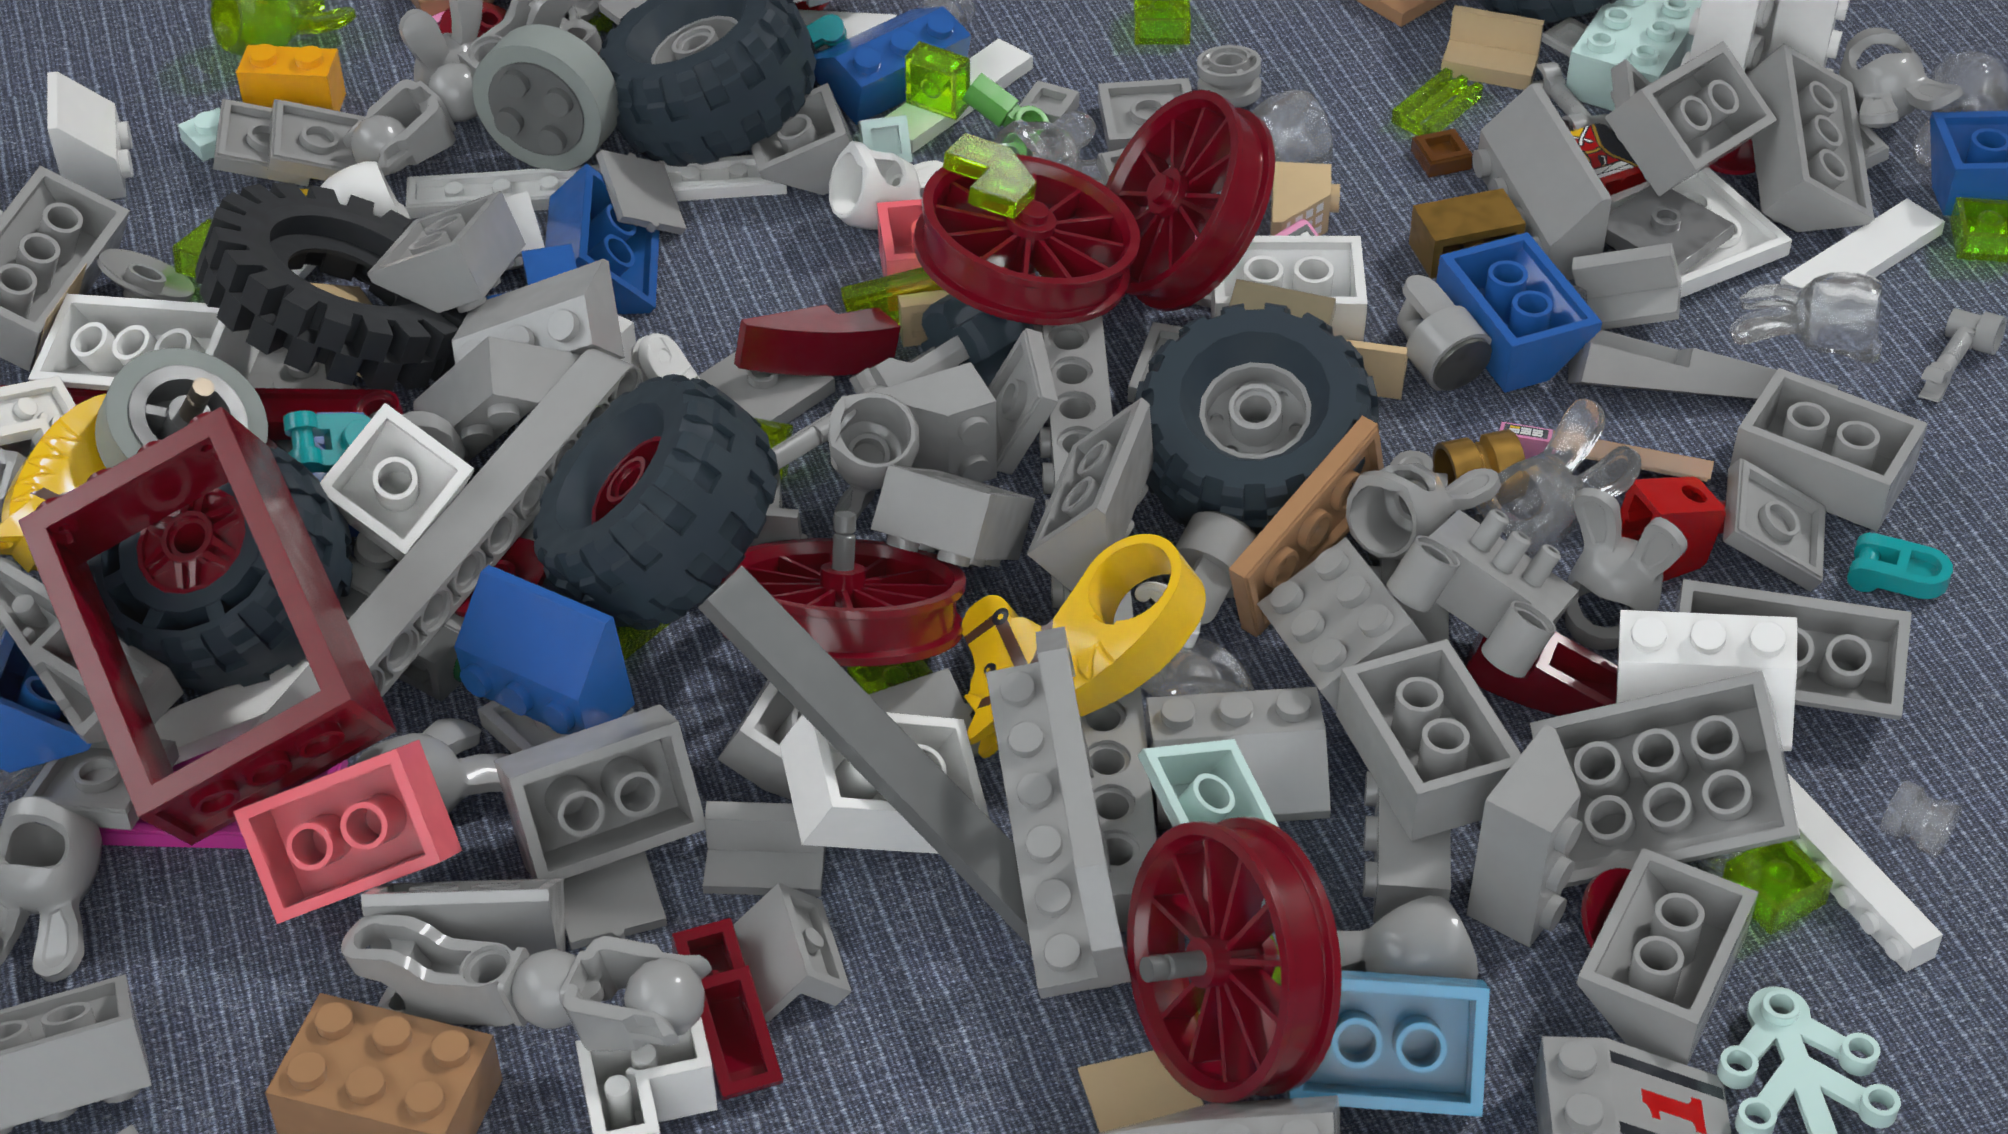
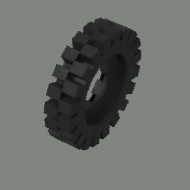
M273 183L270 191L261 184L243 187L240 195L231 192L222 199L220 206L216 207L195 269L196 283L202 284L199 293L207 307L219 308L217 318L232 332L250 330L246 343L266 355L283 347L288 350L284 364L308 374L315 362L325 364L326 380L352 386L355 376L359 372L369 389L393 390L396 380L407 390L427 387L429 379L436 382L455 365L452 339L469 312L459 313L457 308L437 313L372 283L367 273L410 226L413 220L393 210L388 211L380 218L373 215L375 202L351 194L347 205L339 203L333 189L310 185L307 196L295 183ZM306 264L319 266L320 272L350 282L352 278H355L369 285L368 291L388 306L359 303L336 296L312 285L291 270L302 269L303 265Z

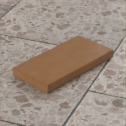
M1361 416L1228 569L1243 630L1255 637L1261 635L1269 626L1270 621L1257 603L1268 596L1279 584L1288 581L1316 560L1323 551L1332 548L1340 542L1350 531L1346 519L1347 497L1352 483L1354 485L1360 473L1354 471V468L1364 457L1365 464L1361 474L1367 471H1379L1384 468L1377 423Z

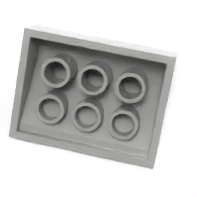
M1762 671L1530 722L1532 738L1537 735L1544 724L1556 729L1581 792L1576 819L1581 821L1583 825L1577 842L1569 852L1568 858L1573 860L1575 865L1572 875L1564 888L1590 883L1595 876L1612 868H1627L1631 870L1642 847L1686 863L1800 839L1772 698Z

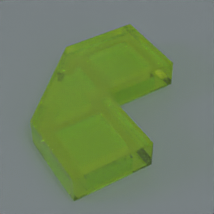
M964 133L945 151L943 168L977 180L970 187L968 203L1013 219L1034 199L1037 182L1010 147Z

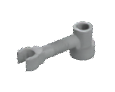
M1556 62L1536 65L1542 72L1544 80L1533 81L1532 84H1541L1547 96L1552 98L1566 114L1561 118L1572 131L1597 123L1605 124L1612 129L1605 118L1608 114L1591 116L1567 88L1561 68Z
M1954 308L1945 329V336L1951 339L1937 361L1932 362L1924 370L1921 379L1926 380V383L1918 397L1939 403L1951 381L1953 372L1968 349L1973 348L1976 351L1995 355L2004 337L2007 317L1987 311L1979 315Z

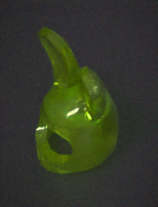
M211 0L210 13L212 31L217 43L224 51L238 56H243L247 45L271 44L273 46H286L297 35H317L340 30L349 25L357 16L353 7H341L321 12L325 7V0Z

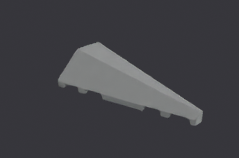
M1600 330L1568 362V384L1757 400L1777 369L1696 348L1678 350ZM1811 379L1813 381L1819 382L1829 387L1838 389V385Z
M0 558V621L79 737L87 744L107 741L44 584ZM119 640L152 721L155 724L184 692L169 667L132 645L127 646Z

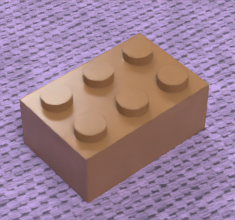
M319 993L265 1094L277 1134H476L503 1078L495 1039L492 1034Z

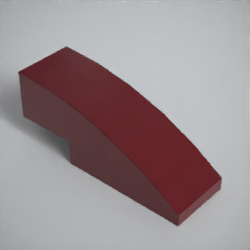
M826 304L742 319L734 364L739 369L801 376L855 375L867 368L874 367L888 358L895 359L901 326L879 307L836 314Z
M1558 632L1554 633L1530 670L1522 678L1504 673L1485 658L1481 649L1487 638L1481 633L1475 638L1464 662L1465 667L1478 687L1523 706L1552 715L1562 716L1616 703L1618 666Z
M727 918L672 933V953L700 955L708 960L712 971L701 979L705 994L701 1019L712 1062L714 1080L722 1101L783 1084V1077L749 965H745L732 919Z

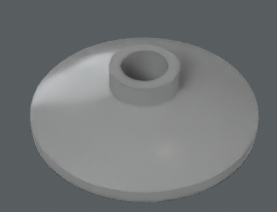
M106 249L98 256V267L114 283L124 288L123 296L125 298L184 302L193 297L195 286L192 281L182 272L161 260L125 249Z

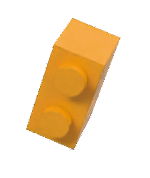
M271 44L247 45L236 71L243 103L272 108L274 99L340 111L346 95L338 49L318 48L316 46L285 47L273 46Z

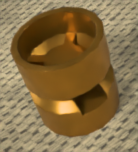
M1510 429L1481 434L1479 442L1475 443L1466 437L1435 445L1433 451V472L1447 473L1448 485L1468 471L1486 468L1496 471L1501 483L1498 493L1491 499L1492 502L1521 496L1525 493L1528 479L1527 463L1521 443L1516 434Z

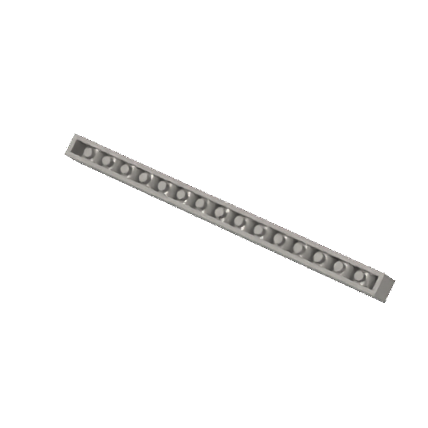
M1102 316L1069 325H1033L1035 331L1042 332L1059 401L1045 422L1047 427H1042L1039 431L1040 458H1050V463H1042L1043 494L1053 493L1073 444L1113 417ZM1045 499V510L1050 499ZM1051 575L1052 608H1061L1071 591ZM1131 590L1120 602L1115 613L1114 623L1119 620L1133 618ZM1141 686L1119 700L1081 717L1094 778H1091L1095 803L1111 867V873L1108 874L1120 932H1127L1129 906L1136 876L1145 856L1157 840L1151 782L1137 756L1143 748H1147Z

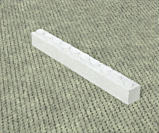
M1788 774L1800 833V839L1784 842L1791 854L1802 861L1812 872L1814 878L1834 895L1839 905L1851 913L1860 923L1862 929L1871 935L1884 948L1887 956L1891 960L1896 961L1905 972L1935 958L1943 934Z

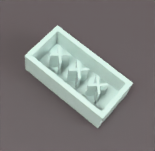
M1618 0L1612 4L1607 3L1603 5L1570 53L1566 80L1567 88L1578 101L1613 111L1615 104L1611 98V91L1613 90L1611 69L1626 59L1652 83L1680 67L1685 54L1691 51L1694 36L1689 35V25L1695 10L1701 7L1702 0Z

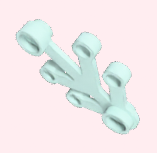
M1775 986L1766 987L1753 994L1747 1008V1018L1751 1024V1030L1739 1046H1730L1722 1052L1717 1067L1718 1078L1724 1085L1730 1088H1748L1754 1082L1760 1059L1772 1045L1777 1047L1782 1063L1757 1097L1747 1098L1740 1104L1735 1119V1127L1739 1134H1772L1777 1115L1793 1093L1808 1134H1838L1823 1094L1858 1113L1862 1121L1871 1127L1887 1128L1895 1122L1901 1105L1900 1097L1895 1090L1883 1084H1873L1864 1088L1809 1057L1804 1045L1806 1043L1838 1059L1840 1066L1847 1073L1855 1076H1866L1875 1070L1880 1055V1046L1873 1037L1864 1033H1852L1845 1037L1812 1019L1810 1008L1806 1001L1790 989ZM1850 1051L1862 1052L1868 1058L1856 1057ZM1729 1064L1742 1065L1746 1068V1071H1736ZM1870 1103H1881L1884 1106H1886L1888 1110L1876 1109ZM1747 1116H1758L1765 1121V1123H1754L1747 1118Z

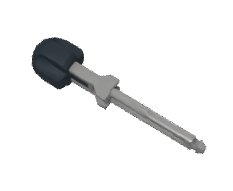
M948 294L931 304L923 313L922 327L928 340L921 343L923 353L908 362L888 358L870 369L867 368L849 380L856 394L867 391L874 392L971 362L986 386L989 387L1021 333L1026 328L1034 330L1033 324L1015 322L987 314ZM832 411L771 448L776 453L778 470L828 441L829 420Z

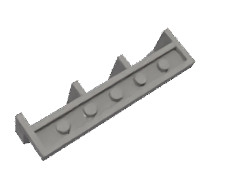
M1065 626L1036 632L1039 662L986 672L1037 988L1041 999L1131 982L1108 874L1111 873V867L1095 803L1091 778H1094L1093 768L1077 704L1073 677L1076 675Z

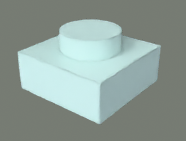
M219 107L211 111L202 112L195 118L178 124L181 140L203 162L214 157L220 115Z
M907 115L861 120L858 122L861 142L868 149L894 153L909 163L913 162Z

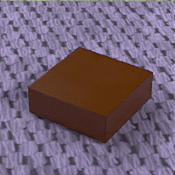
M1456 129L1412 137L1411 152L1429 178L1472 169L1473 154Z

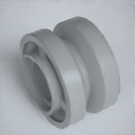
M1222 45L1210 48L1198 56L1197 74L1200 77L1197 82L1198 90L1216 92L1229 100L1234 107L1238 108L1248 106L1260 98L1261 79L1259 75L1261 73V57L1256 51L1239 45Z

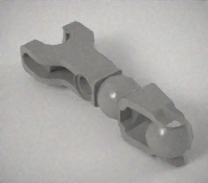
M511 0L510 9L505 19L473 41L467 51H462L458 54L461 63L451 62L438 67L430 77L428 86L420 80L415 82L405 79L398 82L368 109L367 115L359 120L342 139L346 147L351 148L352 155L357 163L364 161L377 162L384 176L394 174L408 165H417L454 144L456 138L453 132L456 130L453 121L463 122L476 116L477 111L472 93L474 73L480 61L510 31L531 24L557 27L580 38L598 54L602 47L598 30L595 26L582 19L574 18L561 24L564 14L578 0Z
M375 914L365 916L351 927L341 944V952L357 976L379 981L388 986L377 1007L450 1025L465 1024L499 1027L514 1023L516 1026L524 1027L529 1022L531 1025L552 1030L572 1024L583 1046L589 1051L638 1050L646 1044L670 1046L679 1043L678 1036L684 1035L690 1030L703 1013L705 994L701 979L712 971L708 960L700 955L663 953L656 944L611 936H602L594 939L585 951L578 953L577 957L557 949L534 953L530 956L525 947H517L513 951L506 945L496 942L452 938L424 921L405 915ZM379 941H388L392 944L391 950L365 949L368 945ZM626 988L624 994L625 1007L601 1003V1001L611 999L618 990Z

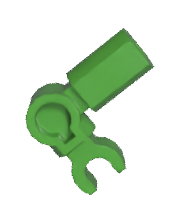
M983 73L970 85L962 99L1000 128L1003 125L1007 128L1003 132V136H999L991 142L986 154L1008 153L1026 155L1030 150L1038 146L1049 126V120L1041 109L1030 105L1019 106L1018 99Z

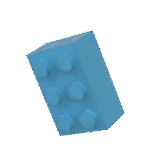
M1341 970L1340 1009L1331 1045L1317 1071L1299 1088L1288 1092V1098L1338 1095L1339 1107L1482 1117L1490 988L1484 980Z

